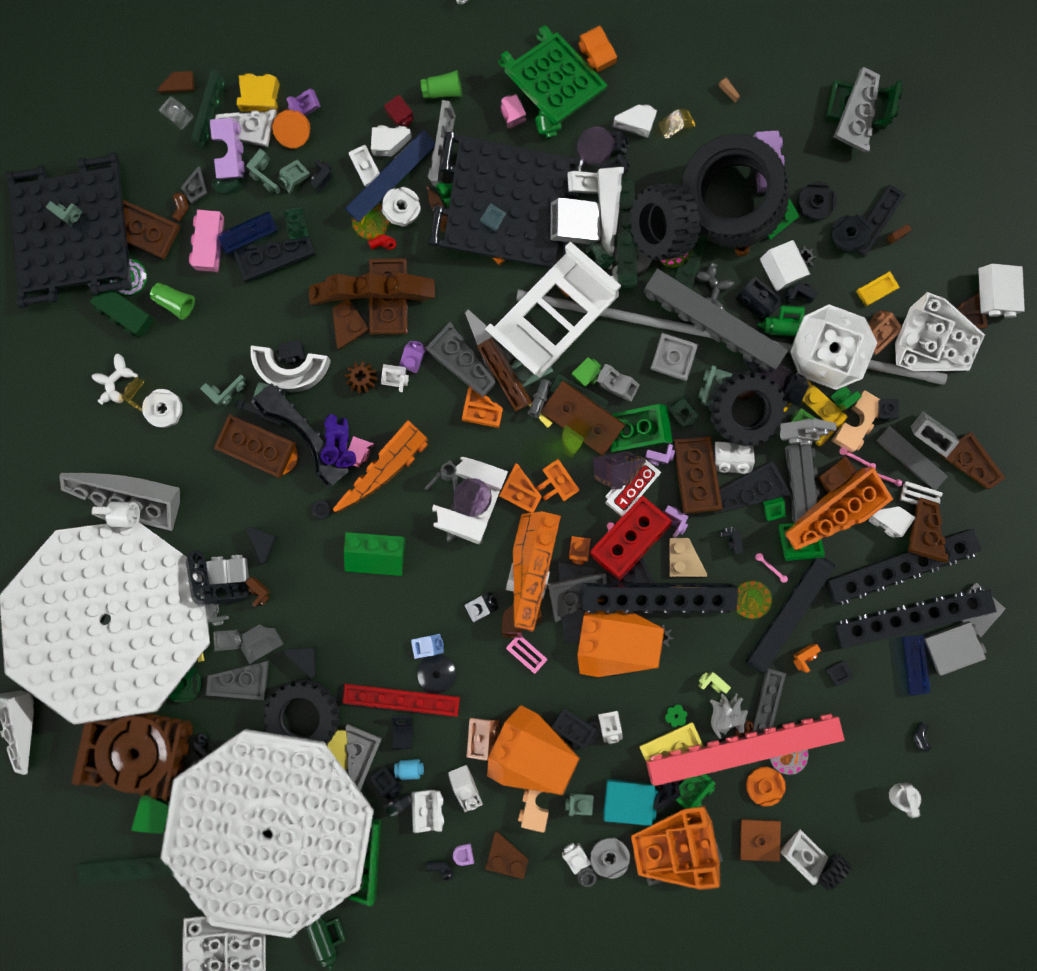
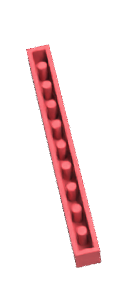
M832 713L820 715V719L806 718L801 720L802 723L795 725L794 722L785 723L782 725L783 728L768 727L762 733L752 731L745 733V737L730 736L726 738V741L720 743L718 740L707 742V746L703 747L692 745L688 747V750L682 752L680 749L669 751V755L662 756V754L651 755L650 759L646 760L651 784L657 786L844 741L839 717L832 716Z

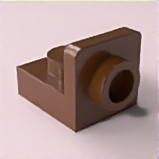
M250 577L245 582L249 586L247 589L253 595H259L252 605L254 607L263 606L270 599L268 596L271 591L257 578Z

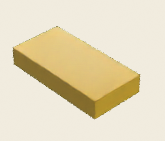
M888 272L859 288L856 292L865 307L900 287L891 272Z

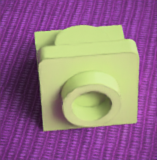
M711 671L709 673L705 672L699 679L701 683L698 686L703 690L710 682H712L710 686L718 693L721 691L727 693L731 689L729 685Z

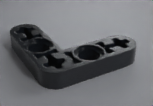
M198 550L189 552L185 563L191 598L195 604L242 602L247 598L249 590L247 589L248 586L244 583L209 584L204 554ZM193 557H195L196 560H199L197 563V568H195V561L192 560ZM201 574L203 576V580L196 581L193 578V575ZM237 589H240V592H243V594L240 595L239 592H236ZM223 590L226 596L220 598L216 595L215 591ZM201 592L202 595H205L204 598H201L198 593Z

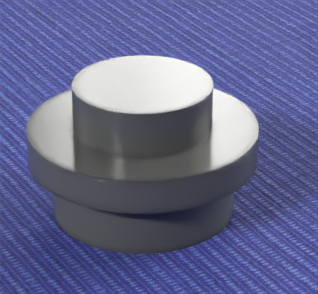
M591 867L581 869L577 875L578 882L585 887L593 886L597 879V874Z

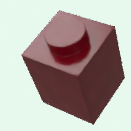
M400 95L384 105L387 115L397 127H408L414 119L413 112Z

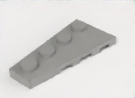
M865 67L859 71L834 138L864 153H868L870 150L869 139L872 136L873 129L871 128L872 118L875 114L874 103L877 99L880 75Z
M442 100L435 150L432 155L433 163L428 173V178L433 186L442 182L444 172L439 169L444 156L445 132L453 131L456 117L450 101Z

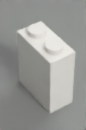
M989 264L979 268L981 313H987L990 317L1004 315L1005 318L1016 317L1017 313L1025 311L1022 266Z

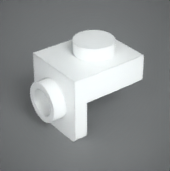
M383 364L381 385L399 387V392H403L404 386H408L409 375H405L406 367Z

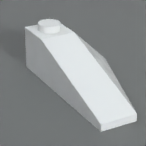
M20 690L0 693V721L3 726V730L0 732L2 737L9 743L7 752L14 772L24 775L28 771L34 699L30 692Z

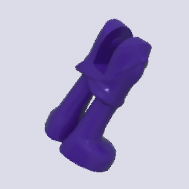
M328 414L324 422L326 444L321 451V459L326 464H333L336 461V466L340 468L353 466L356 463V454L353 451H347V442L349 441L348 421L346 418H341L337 424V416ZM335 441H338L337 447H335Z

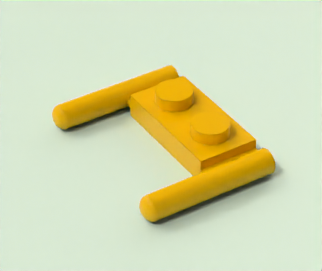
M807 379L809 387L802 403L821 420L835 422L837 430L848 416ZM787 402V407H784V412L788 410L792 403ZM829 431L828 435L820 436V441H815L816 445L822 446L835 431Z

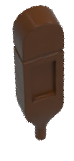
M427 185L428 201L432 211L434 206L444 207L440 197ZM442 216L440 228L444 233L447 216Z

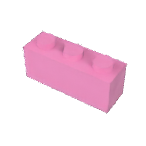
M197 210V216H194L195 234H192L191 237L193 252L189 255V263L195 270L218 272L224 216L221 212Z

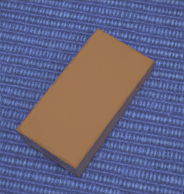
M725 78L720 81L719 87L734 102H737L740 95L729 80Z

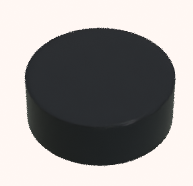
M318 500L312 506V514L318 519H326L332 512L331 505L324 500Z

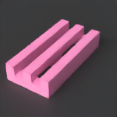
M514 638L506 647L510 653L534 674L548 660L524 638ZM520 640L521 642H523L542 660L540 662L537 661L530 653H528L522 646H520L517 643V641ZM513 645L537 666L535 668L512 649Z

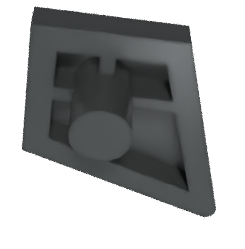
M200 166L195 169L181 186L191 204L207 195Z

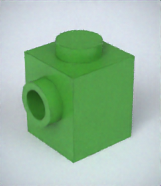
M588 357L572 372L571 377L585 389L590 383L594 385L597 382L601 365L595 359L591 360Z

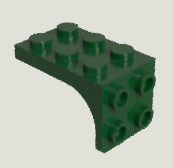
M839 80L833 81L826 118L840 121L854 83ZM897 81L891 87L878 88L877 99L874 103L875 114L872 118V128L885 130L892 123L893 118L898 116L900 106L897 104L898 99H901L903 93L902 81Z

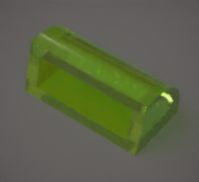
M565 426L561 437V445L564 452L573 458L585 438L568 426Z

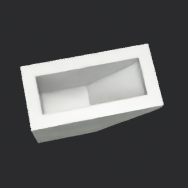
M637 105L615 116L613 127L648 138L657 110L649 105Z

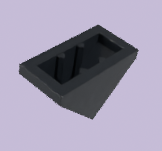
M247 527L246 530L261 564L268 563L278 537L254 527Z
M317 647L291 648L284 651L310 678L313 679L318 675Z

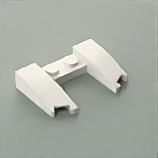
M461 457L460 460L462 462L456 466L457 471L455 475L481 485L469 517L433 505L432 512H437L438 522L434 523V527L479 545L508 472L480 461Z

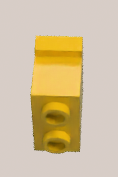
M254 74L239 75L241 97H237V106L241 112H266L275 109L278 113L276 98L280 84L277 77L269 74L263 76H255Z

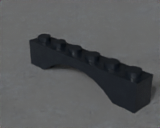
M271 383L252 399L251 402L263 416L284 422L301 435L312 453L315 475L328 489L349 471L347 467H337L336 461L333 464H326L322 461L321 451L325 447V443L321 439L322 436L317 430H313L308 425L309 421L307 418L296 411L295 405L290 400H286L278 386H274Z

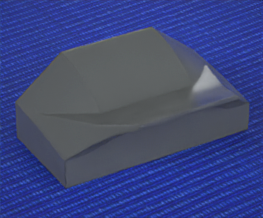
M259 624L242 634L241 650L249 664L256 662L284 645L276 628H267Z

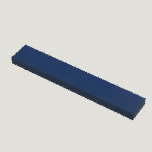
M422 130L345 207L346 211L357 222H360L384 198L386 193L393 189L435 146V142L425 130Z

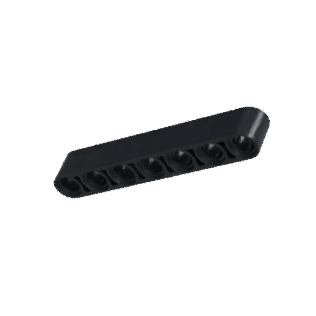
M825 557L813 559L746 659L745 663L760 674L767 670L834 570L836 564Z

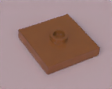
M740 819V860L780 861L781 821Z

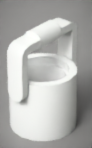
M111 502L107 507H93L92 515L106 520L110 527H135L140 519V510L135 502Z
M907 782L895 784L889 792L890 802L898 809L907 812V815L911 818L919 817L918 807L921 803L919 792Z

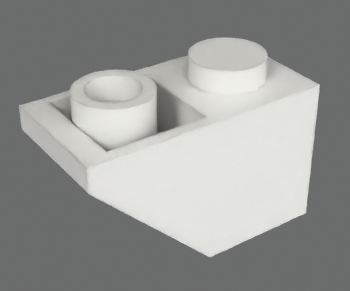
M383 125L377 126V128L372 127L371 151L373 156L392 157L411 140L410 129L403 126L388 128Z
M893 507L879 510L870 517L869 522L877 527L880 525L886 529L884 532L887 535L895 538V536L903 537L915 517L901 507Z
M467 765L448 772L453 790L465 812L483 805Z

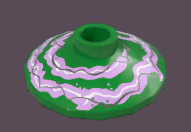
M129 259L132 289L115 290L119 294L125 296L135 295L145 287L147 272L144 266L134 259ZM123 278L110 280V283L120 282Z

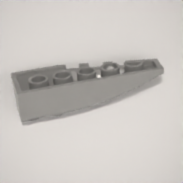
M61 473L59 475L61 490L83 500L88 498L99 507L103 505L107 507L111 502H135L140 510L139 523L170 531L173 530L180 505V488L112 474Z

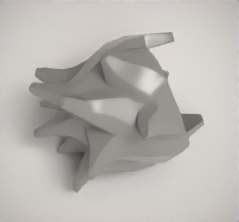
M721 694V703L715 700L710 701L713 705L711 725L719 738H721L720 733L726 735L727 731L734 726L740 733L744 732L748 711H741L740 704L743 698L737 700V694H735V697L730 702L724 694Z

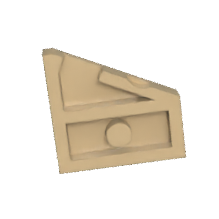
M669 538V577H707V573L689 538Z

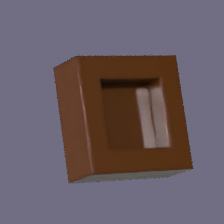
M907 224L892 233L887 240L891 245L906 236L912 229Z

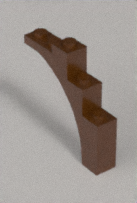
M367 273L358 277L335 274L326 277V281L309 286L310 305L359 298H397L417 301L435 298L434 279L404 273H396L390 276Z

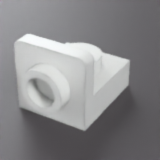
M618 711L599 714L603 742L614 744L622 740L623 736Z
M571 843L563 849L562 856L574 875L579 873L581 869L591 865L579 843L575 845Z

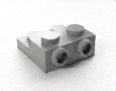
M818 419L781 424L780 437L783 441L789 440L790 444L812 445L813 441H820V436L828 435L829 431H836V423Z

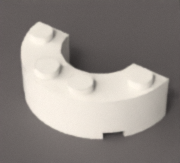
M251 346V360L255 370L269 385L272 383L285 392H301L313 387L324 377L330 365L328 356L308 353L306 360L301 366L286 370L277 366L274 352L270 348Z

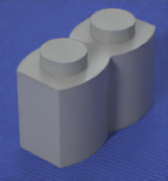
M232 555L229 560H223V557H211V561H206L209 584L246 582L249 579L248 559L242 558V555Z

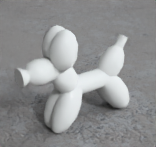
M115 354L114 366L116 371L109 377L98 373L92 375L94 381L105 385L106 392L97 400L101 405L110 400L122 403L124 401L123 395L115 391L114 382L121 376L126 378L138 377V374L125 367L124 358L120 354Z

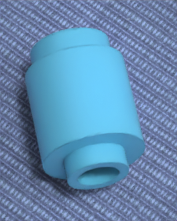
M419 759L400 760V762L395 763L396 779H420V776L424 774V765L420 763Z

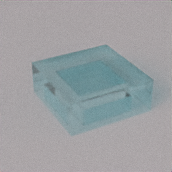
M490 203L480 222L496 231L506 213Z

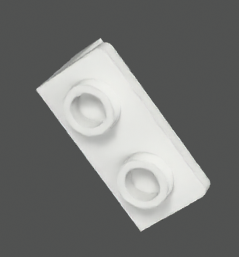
M715 442L714 455L717 472L741 474L752 472L755 463L753 446Z
M431 789L411 792L413 800V832L442 831L444 817L441 813L443 797L440 791Z

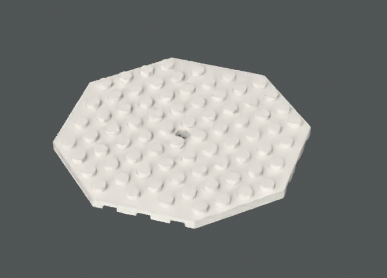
M139 522L135 527H110L106 523L55 530L0 594L5 674L74 725L157 712L165 699L180 683V680L210 645L206 605H197L191 598L185 563L187 557ZM201 574L193 575L196 581L203 580ZM199 592L198 595H200L201 598H204V595H202V593ZM105 614L111 617L110 623L102 625L100 622L101 617Z
M245 729L174 779L161 859L165 864L169 865L174 872L173 875L182 887L184 886L189 892L190 898L207 916L210 925L291 938L300 929L308 926L318 919L320 915L331 910L341 903L343 899L360 889L373 809L325 742ZM269 828L273 832V837L265 838L263 830Z

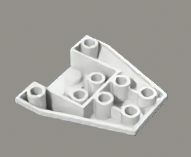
M927 292L910 307L895 342L896 365L912 371L970 370L985 334L945 298Z
M205 916L184 918L183 971H266L265 934L212 926Z

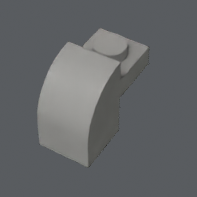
M607 364L604 365L597 379L601 388L631 402L640 386L632 377L620 374Z

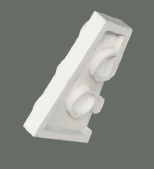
M275 109L266 112L251 111V113L217 114L215 119H237L241 126L240 141L268 147L277 112Z

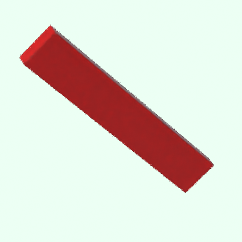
M344 684L342 699L343 704L458 717L460 697L354 684Z

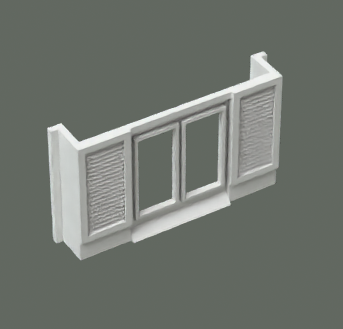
M571 242L565 246L566 254L495 327L489 324L485 328L492 337L539 378L596 318L619 297L618 289L621 285ZM555 284L588 312L575 326L571 325L542 299ZM537 303L570 331L556 346L524 318Z

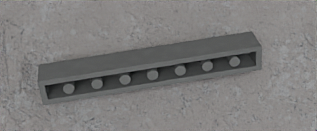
M659 269L655 271L643 291L648 299L652 301L657 300L662 303L664 309L668 311L673 310L678 313L680 319L686 322L689 320L694 323L696 329L702 332L705 330L711 334L710 337L717 342H724L727 344L726 347L733 352H740L743 354L744 359L749 362H756L760 365L759 368L769 373L770 371L773 373L788 352L784 347Z

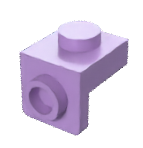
M668 444L665 454L647 450L644 458L652 465L659 466V463L667 465L669 461L673 460L675 450H672V444Z
M668 505L663 513L672 520L671 525L677 527L672 535L676 538L679 533L683 534L688 526L685 523L688 516L681 513L678 508Z

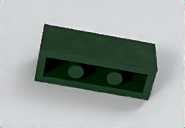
M115 291L102 292L100 295L93 296L90 303L95 305L93 308L102 316L105 313L110 316L109 320L117 326L121 323L126 327L124 331L133 337L135 334L142 337L154 321L151 316Z

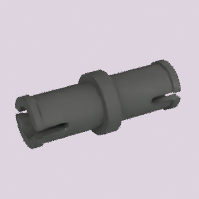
M541 379L537 392L533 394V402L528 411V415L531 417L539 418L543 405L547 403V395L552 386L549 380Z

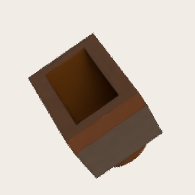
M844 456L817 476L815 480L827 494L845 483L857 470L848 458Z

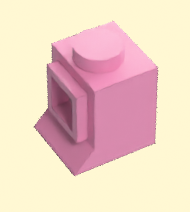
M516 94L513 96L508 95L501 100V112L507 122V130L526 121V113Z
M353 436L348 451H353L356 454V463L353 466L360 468V465L367 462L371 452L369 449L375 447L373 443Z

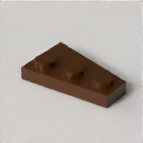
M968 432L958 439L959 443L947 458L939 453L940 456L987 490L1005 479L1002 472L972 432Z
M920 497L916 504L908 552L946 563L949 560L948 554L945 553V537L942 536L939 503Z

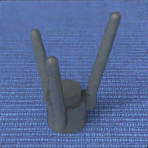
M451 460L442 465L440 472L428 483L425 490L431 488L439 478H442L445 481L452 480L454 493L458 494V477L455 475L457 470Z

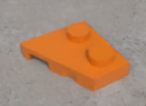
M468 387L462 421L499 428L503 408L497 403L492 402L489 397L485 396L483 398L472 388Z
M515 464L499 497L530 513H534L542 497L518 464Z

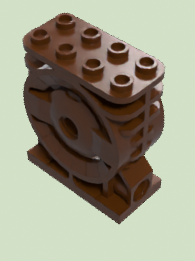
M153 713L119 717L118 719L113 718L85 723L71 784L99 787L107 783L112 788L121 792L139 793L140 796L148 795L151 798H162L165 801H169L172 795L174 779L181 775L185 769L183 759L189 750L187 740L193 731L191 721L180 720L176 717L170 718L166 715L160 716ZM128 721H131L129 732L116 740L111 755L112 741L120 732L127 729ZM151 726H152L151 735L155 738V740L149 735V731H150V727H151ZM158 747H159V761H158V764H157L156 768L153 770V772H152L151 774H149V775H148L147 777H145V778H142V779H141V782L138 783V782H139V777H140L141 775H143V774L149 772V771L154 767V765L156 764L157 759H158ZM134 748L137 749L139 752L138 758H135L132 755V750Z

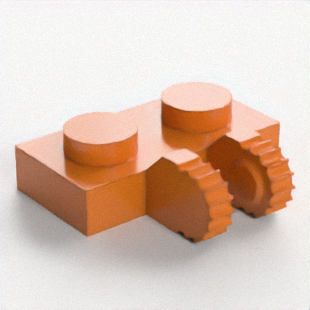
M559 459L542 469L548 479L536 487L540 491L551 483L555 488L544 495L543 499L545 501L556 493L560 495L563 501H566L580 491Z

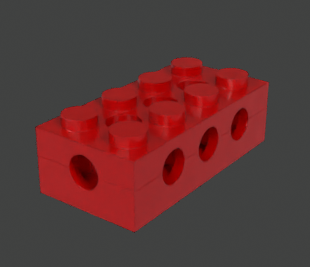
M642 495L590 551V555L620 582L671 527L672 520ZM646 522L649 526L641 527L639 523ZM634 536L636 539L634 541H628L626 537ZM618 549L623 553L617 556L613 554V551Z

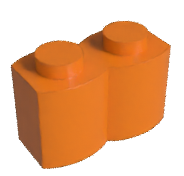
M601 26L580 35L579 48L582 53H586L588 65L592 69L594 68L597 73L617 63V55Z

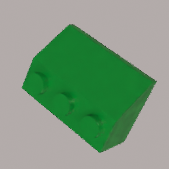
M346 532L344 545L345 572L403 576L406 538Z

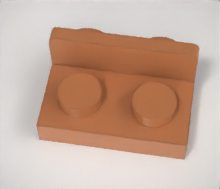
M881 310L875 313L868 322L877 341L873 354L877 355L900 333L902 327L892 312Z
M470 718L467 758L488 760L500 734L499 720Z

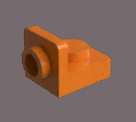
M571 536L568 559H571L573 564L583 565L584 561L588 562L591 539Z
M812 643L793 654L796 659L793 662L799 671L802 670L806 673L810 671L805 660L809 662L817 657V653L821 651L817 644Z

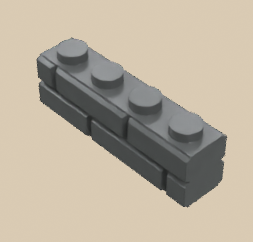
M789 445L785 447L793 523H796L817 503V497L820 496L819 487L815 486V478L818 476L817 468L813 467L815 449L811 448V445Z

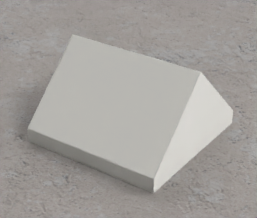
M794 240L770 249L760 258L776 292L810 274Z
M799 830L780 849V853L813 885L816 884L828 859V856Z

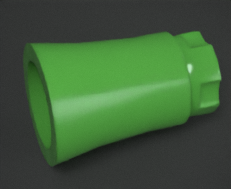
M458 70L421 80L424 98L462 97Z
M156 283L150 291V299L175 314L181 320L188 317L195 304L194 296L182 293L161 283Z

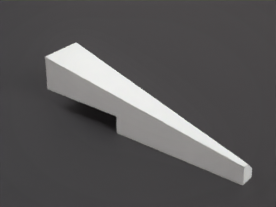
M624 167L599 169L597 172L604 269H612L614 235H616L620 191L622 188L621 177Z

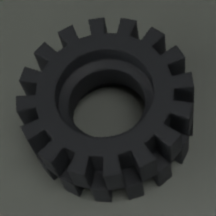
M840 853L832 854L827 859L817 881L826 890H833L834 887H838L839 883L843 882L844 878L846 879L852 866Z

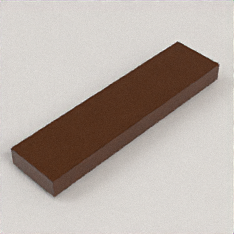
M491 337L477 345L514 410L518 411L531 404V399L495 338Z

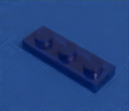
M267 211L217 234V237L224 252L228 253L276 231L277 228L270 212Z
M924 635L904 636L902 640L909 695L930 694Z

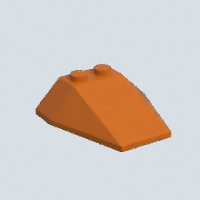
M598 598V599H597V602H602V601H604L605 599H599V598ZM597 611V613L585 612L578 649L580 674L603 677L659 668L664 628L636 613H625L624 611H616V613H606L605 611Z
M521 705L505 721L488 757L487 776L504 786L563 795L580 758L539 714Z
M704 806L683 809L631 836L639 876L696 889L720 887L718 850L712 821Z

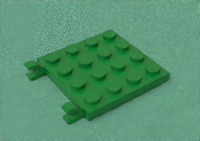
M544 25L539 28L540 33L536 35L542 43L516 60L512 58L508 51H505L500 55L502 58L498 60V63L505 68L504 72L556 126L602 93L608 85L557 32L552 34L549 28Z

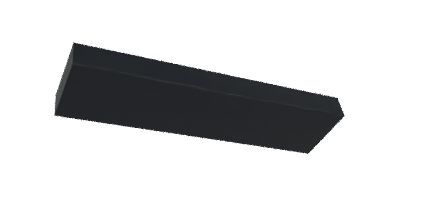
M890 184L887 186L867 217L870 224L871 238L867 245L856 251V253L863 257L867 255L905 196V193Z

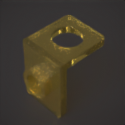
M677 109L658 123L665 139L670 138L683 128L695 127L689 111Z
M136 377L133 382H130L125 387V393L121 398L142 412V407L131 400L144 382Z

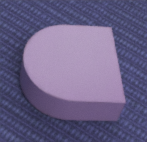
M471 843L459 845L454 849L453 859L456 864L460 866L474 864Z

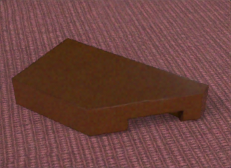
M192 71L173 72L158 88L159 93L194 92V73Z

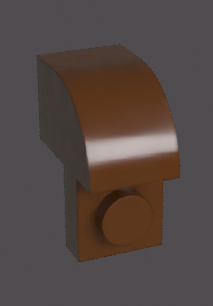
M514 604L505 611L502 618L503 638H523V629L514 627ZM541 610L538 611L536 623H542Z

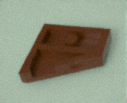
M980 292L956 307L979 330L988 328L986 313H981Z
M349 299L332 308L336 344L339 350L369 331V328Z
M495 831L486 870L524 879L528 857L517 850L498 831Z

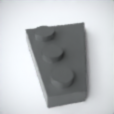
M605 572L548 583L554 621L561 620L563 616L571 614L581 607V583H607Z
M269 661L209 675L207 678L206 695L265 700Z

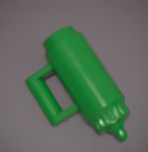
M781 306L779 317H767L764 319V322L758 323L757 327L762 328L763 333L772 336L796 337L804 317L805 307ZM799 314V318L783 317V315Z

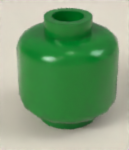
M539 111V115L535 118L539 134H545L546 138L556 136V131L562 128L561 122L555 126L542 111Z

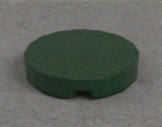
M192 667L168 696L169 699L175 703H186L195 699L199 695L203 683L198 670Z

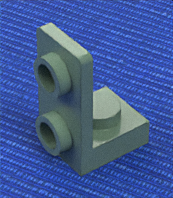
M259 149L246 165L249 170V176L255 181L261 180L264 183L263 186L271 193L275 191L279 194L281 192L279 187L260 173L261 170L267 167L270 159L263 150Z
M240 375L221 395H219L221 391L215 385L209 386L205 383L200 389L214 403L221 407L222 405H227L232 400L231 396L236 391L239 392L245 387L247 379Z

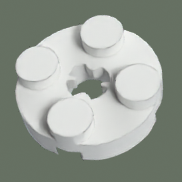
M405 187L395 190L391 189L384 196L382 213L393 224L405 227L414 222L419 215L420 203L418 196L412 190ZM401 202L404 203L405 210L398 209V206L396 204H401Z
M158 389L145 398L142 412L152 425L159 428H167L178 423L182 414V403L180 398L173 392L166 389ZM164 403L167 410L160 414L161 411H158V407H161Z

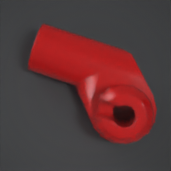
M385 234L368 241L371 249L382 246L393 250L396 247L395 239Z

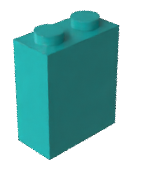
M607 779L604 821L652 826V820H656V811L653 805L658 793L657 789L648 782Z

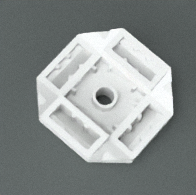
M827 304L803 317L790 349V355L799 374L805 376L808 380L836 390L863 379L877 341L865 317ZM833 342L838 344V350L835 353H832L829 349L830 344Z

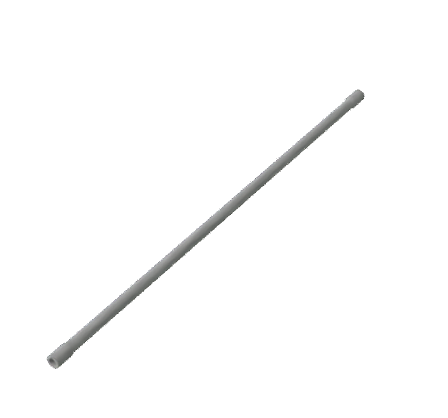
M518 289L516 301H520L529 291ZM543 296L542 298L551 307L588 313L575 301L550 296ZM607 308L600 315L602 317L711 338V334L705 330L704 332L699 331L692 324ZM774 341L787 349V353L790 354L792 344ZM870 360L867 367L870 370L926 380L927 382L945 385L947 381V374L912 371L898 365Z

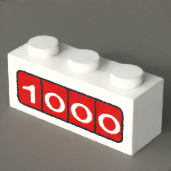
M645 458L642 459L645 464L631 484L619 480L620 486L616 490L612 488L605 496L608 499L605 503L621 517L637 502L661 473Z

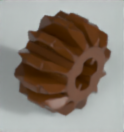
M361 361L360 366L354 362V369L351 367L347 368L351 374H345V377L349 379L346 381V384L352 385L350 389L352 391L357 389L359 394L362 393L363 388L368 393V386L375 388L372 381H378V378L373 376L377 371L375 369L371 370L372 365L370 363L365 367L364 361ZM363 373L366 378H362V381H359L357 377H360Z

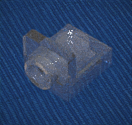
M171 96L159 109L165 117L181 130L193 118V115L184 105Z
M218 604L203 605L206 623H212V626L224 624V620L229 619L228 616L217 617V613H219Z
M238 630L213 632L215 651L240 649L239 645L242 644L241 633H238Z

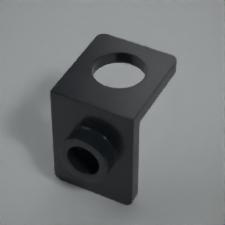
M392 716L393 749H412V716Z

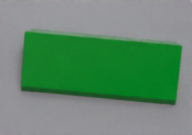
M372 819L360 889L346 897L368 906H373L376 900L381 820Z

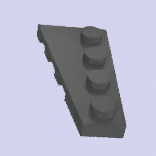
M451 322L425 348L427 353L481 397L484 398L495 386V380L483 364L479 362L474 352L467 346Z

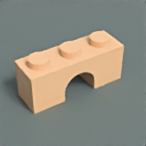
M866 390L860 392L862 397L850 408L858 414L860 418L859 425L853 427L847 423L841 424L831 440L838 446L847 449L850 453L862 447L864 444L863 437L871 432L874 427L872 422L875 417H879L878 401L880 399Z
M524 791L523 802H526L524 810H520L518 821H521L522 828L539 832L545 831L548 810L538 807L535 802L537 795L542 793L541 791Z

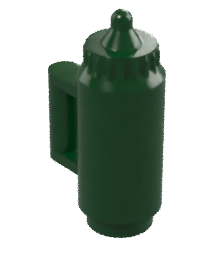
M320 915L318 919L306 926V930L322 967L327 966L332 971L333 963L337 960L334 946L346 941V937L339 917L325 922ZM331 924H333L338 940L333 942L327 928Z

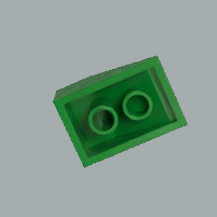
M656 404L611 414L626 424L611 444V452L673 444L668 407L665 405Z

